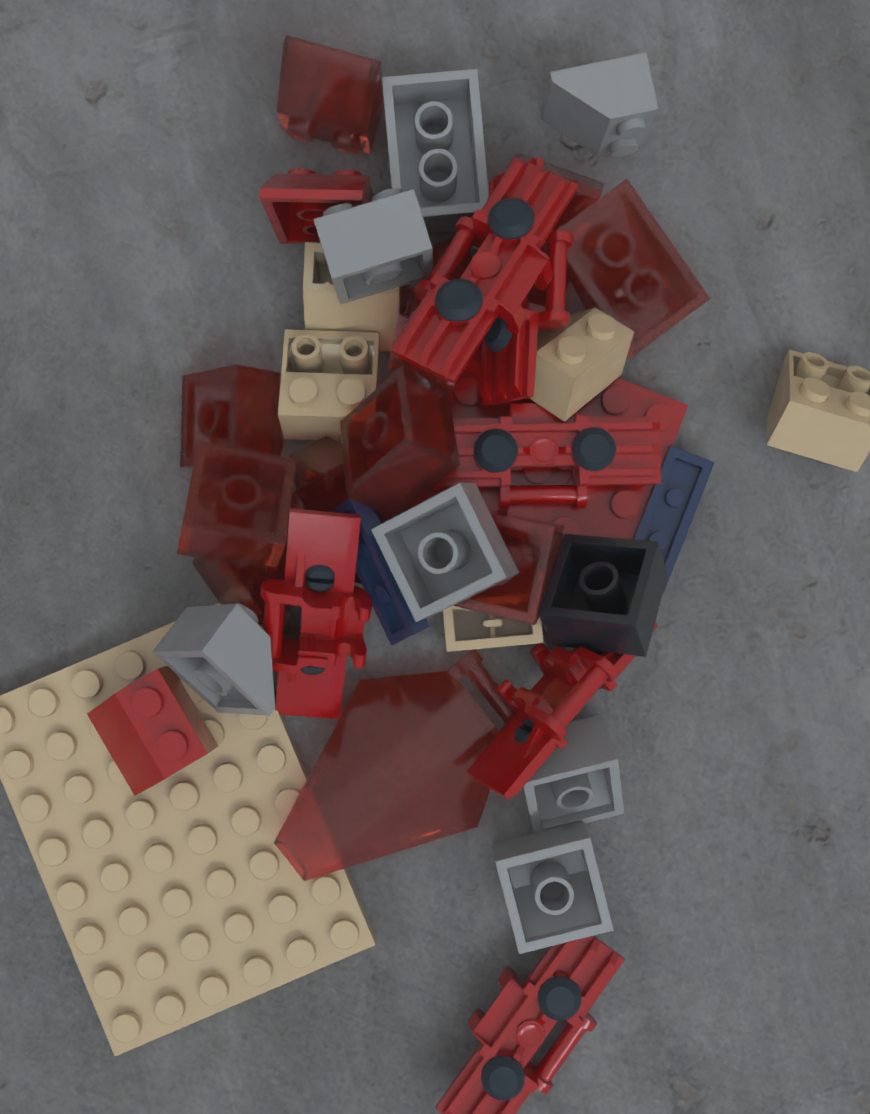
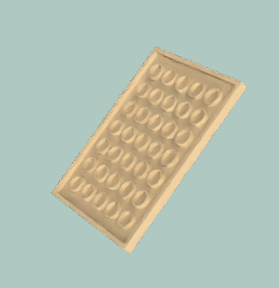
M229 598L215 605L236 603L234 598ZM175 622L0 695V779L114 1056H118L373 947L377 941L284 717L277 710L274 709L270 716L218 713L179 677L217 742L218 747L170 777L134 796L87 713L113 694L155 669L167 666L152 651Z

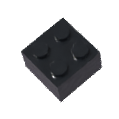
M564 534L538 613L551 644L572 648L584 647L588 650L646 657L668 576L659 542Z

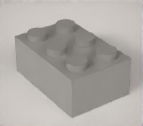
M478 69L382 77L392 188L401 189L402 192L411 189L415 190L428 234L456 232L455 225L463 216L472 218L477 209L481 211L489 198Z

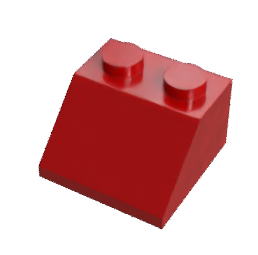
M168 666L155 669L113 694L87 713L134 796L170 777L218 747L217 742L179 677Z

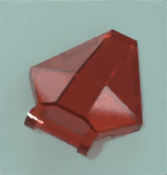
M476 649L470 650L446 671L360 679L342 711V715L321 750L274 841V844L304 881L478 827L490 789L469 777L466 771L516 713L497 693L496 689L499 685L480 663L483 658ZM466 674L505 722L498 730L466 688L457 681Z

